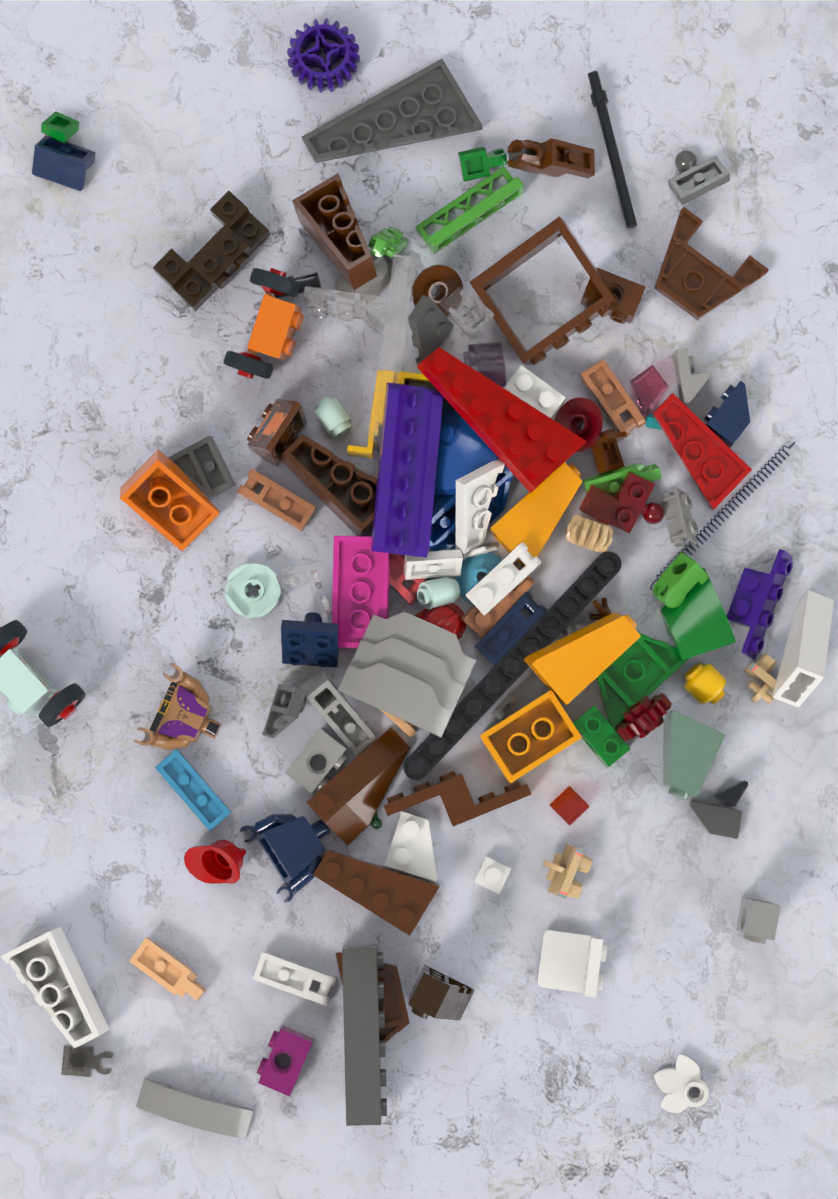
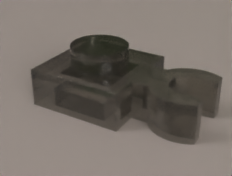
M66 1044L63 1050L61 1075L90 1077L92 1069H96L98 1073L103 1075L112 1072V1068L104 1067L102 1059L112 1058L114 1053L103 1051L99 1055H94V1046L80 1045L74 1048L71 1044Z

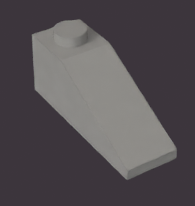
M322 669L318 670L299 686L300 689L306 690L305 697L355 756L377 739Z

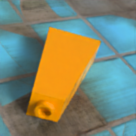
M564 462L534 491L529 492L490 528L489 532L509 554L520 543L524 542L528 547L527 551L533 557H538L583 482L580 479L582 474L573 464L568 466ZM519 558L516 560L522 568L526 566Z
M614 612L528 655L524 661L547 688L553 691L556 698L568 705L641 636L635 630L637 624L629 615H621Z

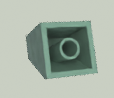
M675 710L668 711L664 715L663 785L670 788L669 794L682 800H687L688 797L698 796L725 734Z

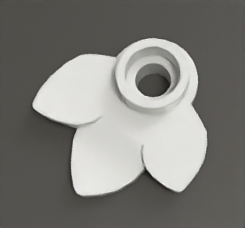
M678 1055L675 1069L666 1068L654 1074L657 1086L666 1094L661 1101L660 1107L668 1112L680 1113L688 1106L699 1107L708 1099L709 1089L706 1083L700 1079L699 1066L685 1055ZM692 1087L699 1089V1093L695 1097L689 1095V1090Z

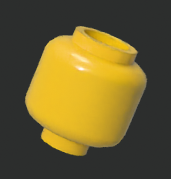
M699 662L684 676L686 679L684 683L685 690L699 704H706L708 702L715 704L725 695L723 689L726 685V679L712 664H702Z

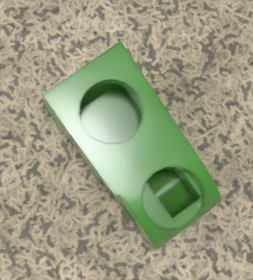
M681 552L655 583L653 595L667 607L676 608L683 603L686 594L697 582L703 585L710 576L696 561Z

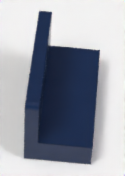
M45 135L35 145L32 174L82 191L85 185L86 170L95 162L96 152L68 142L64 143Z

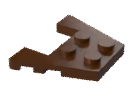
M683 207L678 216L654 289L696 320H699L764 277L769 269L749 255L733 277L687 244L702 225L703 220Z

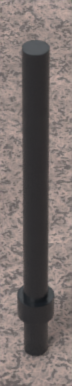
M592 71L588 73L592 90L590 95L592 105L597 110L627 229L637 226L606 105L608 103L607 94L602 89L598 71Z

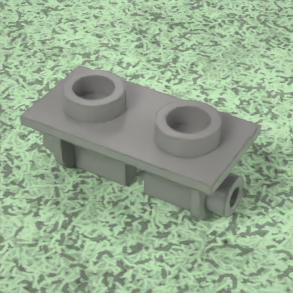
M675 486L673 487L674 493H665L662 500L665 518L667 520L676 518V521L667 524L670 541L674 543L675 547L684 546L686 540L697 545L696 534L699 531L690 511L693 508L692 500L688 493Z

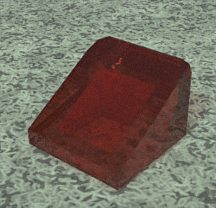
M591 485L579 510L607 525L619 504V499L616 495Z
M570 786L549 804L568 826L590 807Z

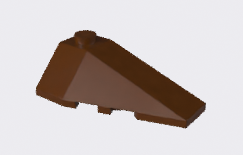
M390 728L327 782L306 803L347 845H350L370 825L376 810L384 799L410 747Z

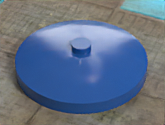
M443 397L434 494L454 495L456 494L457 479L492 461L500 459Z

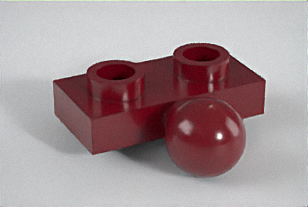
M628 471L604 521L628 533L631 532L640 513L649 524L661 522L664 518L663 507L656 502L646 504L655 483Z

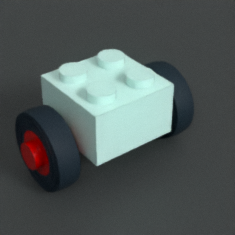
M13 620L0 627V692L9 699L6 703L16 714L36 716L39 713L40 720L46 726L51 727L63 719H68L77 710L76 707L81 703L86 693L76 683L58 692L23 653L17 652V646L25 638L27 629L18 620Z

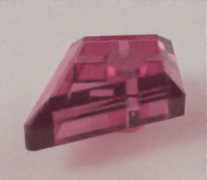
M653 365L630 381L639 411L644 419L651 413L669 387Z

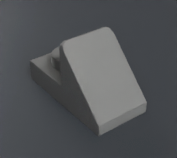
M687 348L676 349L674 352L673 362L679 399L688 406L709 380L713 372L691 375V372H694L693 356H688Z

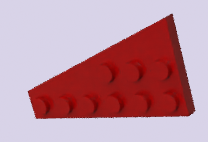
M440 347L417 366L423 375L497 457L505 463L506 467L530 493L587 442Z

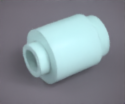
M328 396L316 404L315 415L328 435H332L334 439L345 435L353 428L350 424L351 418L338 398L331 399Z
M440 577L422 582L417 590V599L426 609L451 604L460 595L458 582L454 578Z

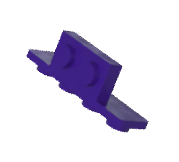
M782 549L778 550L770 574L744 568L727 614L729 622L750 628L741 651L749 659L755 660L764 647L766 630L773 623L774 608L776 603L782 598L784 581L786 576L790 575L793 568V557Z

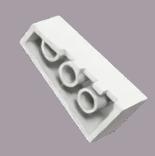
M62 927L53 929L1 956L5 963L10 964L15 970L16 976L21 983L26 984L35 995L34 999L37 1003L43 1006L51 1015V1020L74 1048L110 1030Z

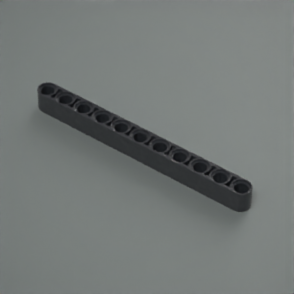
M610 551L602 553L455 707L450 720L458 719L463 725L461 733L453 735L448 732L446 727L442 738L431 733L404 762L403 769L408 778L412 780L423 779L529 668L528 664L524 661L528 655L532 654L524 648V642L527 639H535L539 643V650L550 645L617 575L622 563L616 553ZM603 559L613 561L615 565L613 572H605L601 568L600 564ZM584 579H591L595 582L596 590L589 593L583 590L581 584ZM565 599H573L577 603V610L575 612L569 613L563 609L562 603ZM546 619H554L558 623V630L554 633L547 632L543 627V622ZM508 659H516L520 663L519 672L514 674L507 672L505 662ZM489 679L498 680L501 683L500 692L496 694L489 693L485 687L486 682ZM470 699L479 700L482 704L481 712L478 714L469 713L466 709V703ZM437 739L443 743L444 750L441 754L432 755L429 753L427 746L431 740ZM417 759L423 762L425 768L421 775L413 776L408 771V765L412 760Z

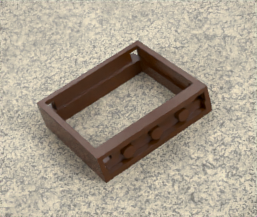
M560 216L469 282L523 364H533V366L547 358L546 353L551 349L555 348L558 350L570 341L568 337L575 332L581 334L593 325L591 321L600 315L603 318L610 314L609 312L615 309L614 305L619 302L565 220ZM563 236L603 297L527 351L487 290L556 239Z

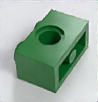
M595 705L573 722L582 740L606 768L610 767L631 750Z

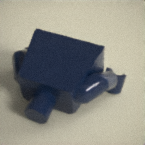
M272 814L256 822L255 826H243L240 832L250 829L252 832L251 838L244 842H253L258 839L285 883L277 890V894L282 889L288 890L290 896L284 902H289L294 897L295 890L300 891L314 879L315 876L313 874L321 862L320 854L324 851V846L320 839L328 835L330 831L322 819L310 825L304 816L296 818L292 814Z

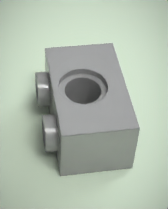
M319 728L285 773L311 794H314L316 790L319 791L331 780L327 777L333 768L339 770L348 758L345 755L348 749ZM316 755H323L326 759V766L321 771H316L311 766V760Z
M742 897L736 930L743 933V938L748 939V941L765 944L766 939L775 940L781 906L771 902Z

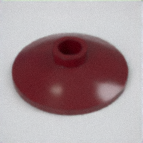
M583 397L567 401L559 409L554 420L587 441L576 452H582L592 447L598 440L603 428V416L600 408L592 400Z

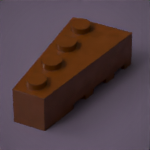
M303 434L282 453V462L357 536H363L373 526L377 478L367 475L357 469L354 464L342 460L334 455L332 451Z

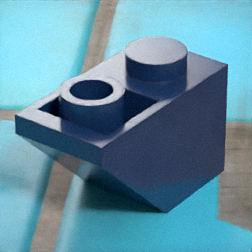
M742 381L736 387L730 384L720 397L724 400L720 408L718 409L713 406L704 418L708 422L706 425L729 448L750 423L746 387Z

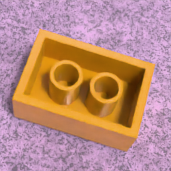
M552 690L479 735V738L509 784L582 738Z

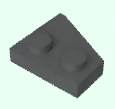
M422 295L408 317L409 326L412 330L413 346L419 350V357L416 358L417 365L441 346L453 327L452 322L435 302Z
M208 436L168 457L210 498L236 486L212 436Z
M278 684L262 735L274 738L298 718L299 713H302L306 706V690Z

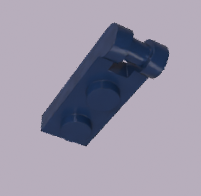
M528 591L474 647L493 666L508 653L547 611L543 605L539 606L532 599L533 596ZM524 607L532 614L528 619L519 613Z

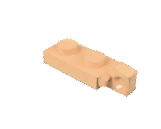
M148 937L145 938L129 961L174 995L178 994L183 997L187 993L198 1000L206 990L194 981L198 975L192 972L191 968Z

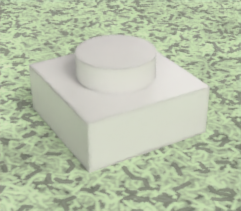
M486 856L474 882L500 894L511 868Z

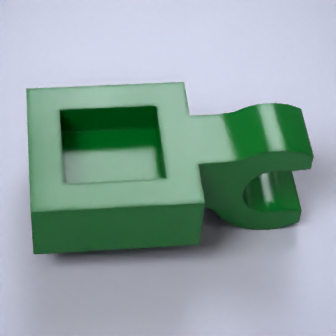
M485 147L458 152L463 181L490 176L489 168L507 165V157L503 148L492 150L488 154Z

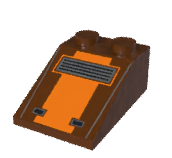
M277 399L274 404L270 403L262 414L264 420L260 426H255L247 437L249 449L276 467L282 461V453L296 440L307 423L302 405L297 401Z

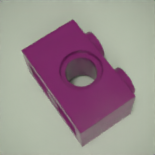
M284 1025L279 1032L274 1030L268 1043V1047L272 1048L268 1059L262 1058L256 1072L261 1075L258 1083L290 1097L314 1038ZM281 1052L287 1053L291 1057V1064L289 1066L279 1065L276 1055Z

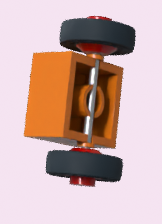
M253 268L250 282L261 286L264 291L269 293H265L253 327L247 346V351L250 353L227 351L223 364L238 369V375L253 379L254 375L270 379L274 366L263 362L255 354L260 352L284 361L287 356L291 357L296 343L292 338L295 329L300 330L304 315L301 314L302 308L277 299L274 294L296 297L300 283L287 278L285 272L270 268V272Z

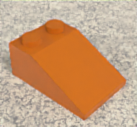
M159 449L120 488V499L181 551L220 514V511L189 477Z

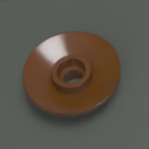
M433 265L424 269L418 275L413 285L412 299L414 306L417 305L422 295L431 298L447 317L456 311L463 297V283L458 273L445 265ZM436 286V293L431 295L432 288Z

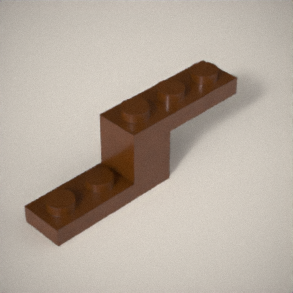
M455 771L440 776L441 782L431 787L429 782H425L413 787L415 793L404 797L403 792L387 798L389 804L383 807L387 816H390L440 795L452 826H456L532 794L528 784L521 786L518 781L504 787L505 793L495 797L494 792L479 797V803L474 805L463 775L456 776Z

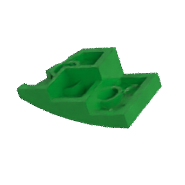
M710 578L703 585L697 582L686 594L685 600L680 606L669 608L665 605L660 610L668 635L673 636L681 661L736 642Z

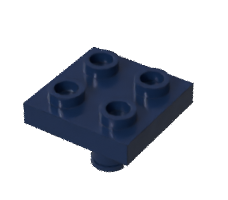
M315 612L307 613L305 621L282 620V664L338 668L339 624L322 623V616Z

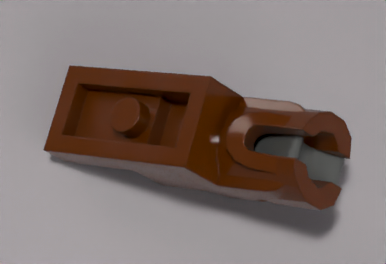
M553 138L543 143L516 139L508 146L507 163L511 168L551 177H559L566 173L587 179L595 176L594 149Z

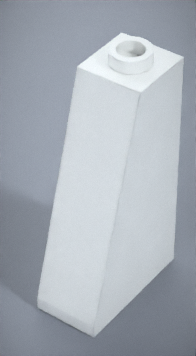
M808 590L796 605L773 698L799 708L824 678L834 605L833 599Z

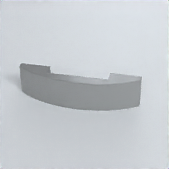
M144 1078L136 1107L180 1124L243 1139L246 1138L254 1111L253 1109L233 1103H221L172 1088V1085Z

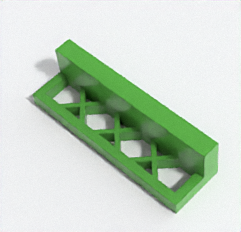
M503 166L415 226L416 230L433 254H436L521 196L524 185L518 177L513 179L505 166ZM503 176L507 184L497 191H492L493 182ZM475 194L488 195L487 198L475 206H470L471 197ZM453 209L465 210V213L453 221H448L449 212ZM431 224L443 225V228L431 236L424 230Z

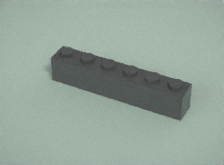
M377 945L342 947L346 1126L381 1125L382 1116H387V1098H381V1087H386V1069H381L380 1057H386L385 1039H380V1028H385V1010H379V999L384 998V981H378V969H383V952H378Z

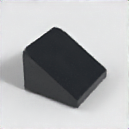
M745 780L738 781L712 796L727 806L734 807L748 787V782Z

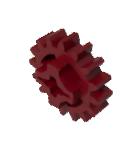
M660 693L658 696L655 695L650 700L647 696H644L623 712L624 719L616 726L615 731L625 742L633 739L636 735L644 738L664 722L663 716L671 708L672 703L663 693Z

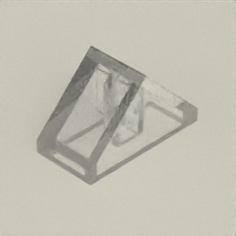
M460 286L440 304L441 308L466 336L475 334L494 316L490 309Z

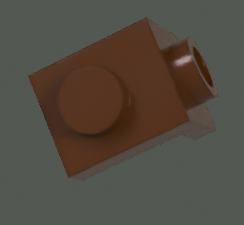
M609 429L601 432L600 438L591 447L599 474L625 467L617 442L628 437L626 431L615 432V429Z

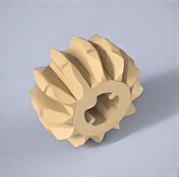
M574 515L568 523L565 538L568 542L580 547L604 553L611 545L614 530L611 526L599 521Z

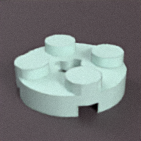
M257 563L243 564L233 570L228 577L225 592L229 606L240 616L249 619L262 618L270 614L277 607L282 595L280 581L276 574L269 567ZM248 585H259L261 587L258 591L260 595L256 598L254 596L247 597L246 594L249 592Z

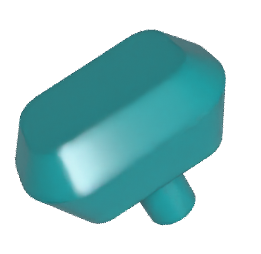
M648 414L645 418V425L648 428L661 430L653 414Z

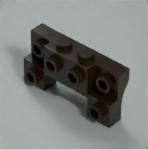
M229 190L210 209L211 214L223 227L187 263L171 248L153 267L155 273L195 312L218 288L222 289L230 282L231 275L237 269L241 270L248 264L251 259L250 255L270 236L269 229L253 216L249 209Z

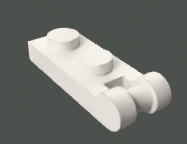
M524 542L520 543L465 595L484 616L542 563L537 556L533 557L527 551L528 547ZM518 558L526 565L521 571L513 564Z
M263 951L253 980L328 1006L331 998L328 995L331 986H335L337 977ZM313 980L321 982L318 992L310 990Z

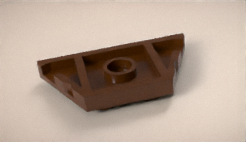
M336 952V959L343 985L342 952ZM383 962V969H378V981H384V998L379 999V1010H385V1028H380V1039H385V1043H387L397 1032L406 1027L410 1021L397 965Z

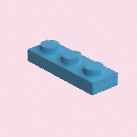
M175 749L155 767L209 831H212L232 813L178 749Z

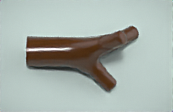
M607 598L601 599L602 605L597 600L592 602L599 614H590V619L600 620L612 614L608 607Z

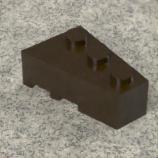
M424 964L409 995L408 1005L412 1007V1013L424 1019L431 1016L436 1019L460 1021L475 989Z

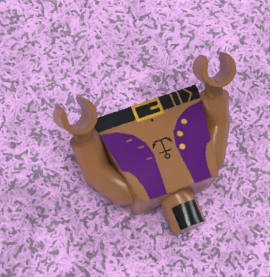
M170 663L175 668V673L172 676H168L163 672V676L171 681V684L150 729L137 728V730L144 731L145 738L142 741L134 739V742L146 746L150 744L154 747L171 750L185 748L191 742H197L201 733L215 739L222 723L208 718L213 708L209 705V695L200 681L186 672H182V669L175 663Z

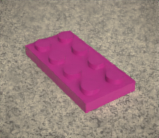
M334 536L332 623L339 624L340 648H358L373 614L384 619L389 618L390 553L372 552V536Z

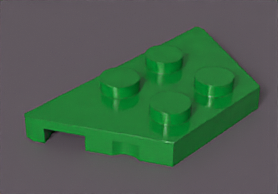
M639 633L641 637L596 678L609 723L613 728L624 719L623 712L627 708L634 705L642 697H648L688 660L681 661L677 648Z

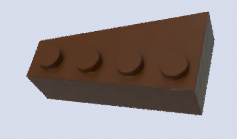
M339 173L292 200L301 225L353 290L377 277L372 256Z
M333 850L327 851L313 876L409 936L440 887L438 884Z

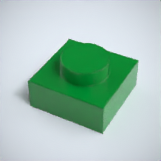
M57 111L41 123V133L64 143L79 131V121Z

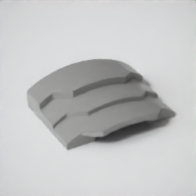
M406 612L388 619L373 614L338 691L442 738L476 660L463 654L456 634Z

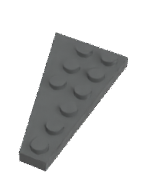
M440 59L302 136V141L315 163L479 131L483 129V126L443 59Z

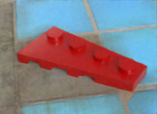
M673 393L652 413L712 510L752 471L732 449Z

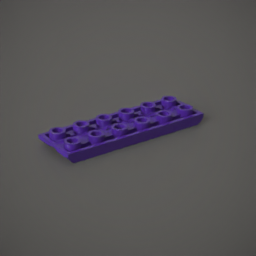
M389 382L386 384L371 543L372 552L424 558L428 555L443 396L437 389Z

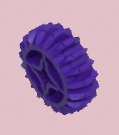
M327 18L323 24H319L318 20L315 19L313 21L314 26L310 27L305 23L303 25L304 32L296 29V38L290 39L291 48L287 50V55L290 57L288 65L290 68H293L291 70L293 77H299L298 81L301 85L307 83L310 91L316 85L320 93L327 86L329 91L333 92V85L337 84L338 87L342 88L344 86L343 79L350 82L352 80L351 73L357 72L356 63L360 62V55L357 54L359 52V45L354 43L356 40L353 34L348 35L349 29L346 26L340 29V24L337 20L333 25H329ZM325 39L332 40L336 43H328ZM316 41L315 46L311 49H308L307 52L304 53L305 49L311 43ZM321 47L323 48L324 54L326 53L327 55V64L324 63V59L320 56ZM344 58L342 63L331 71L332 65ZM310 68H319L322 72H317Z

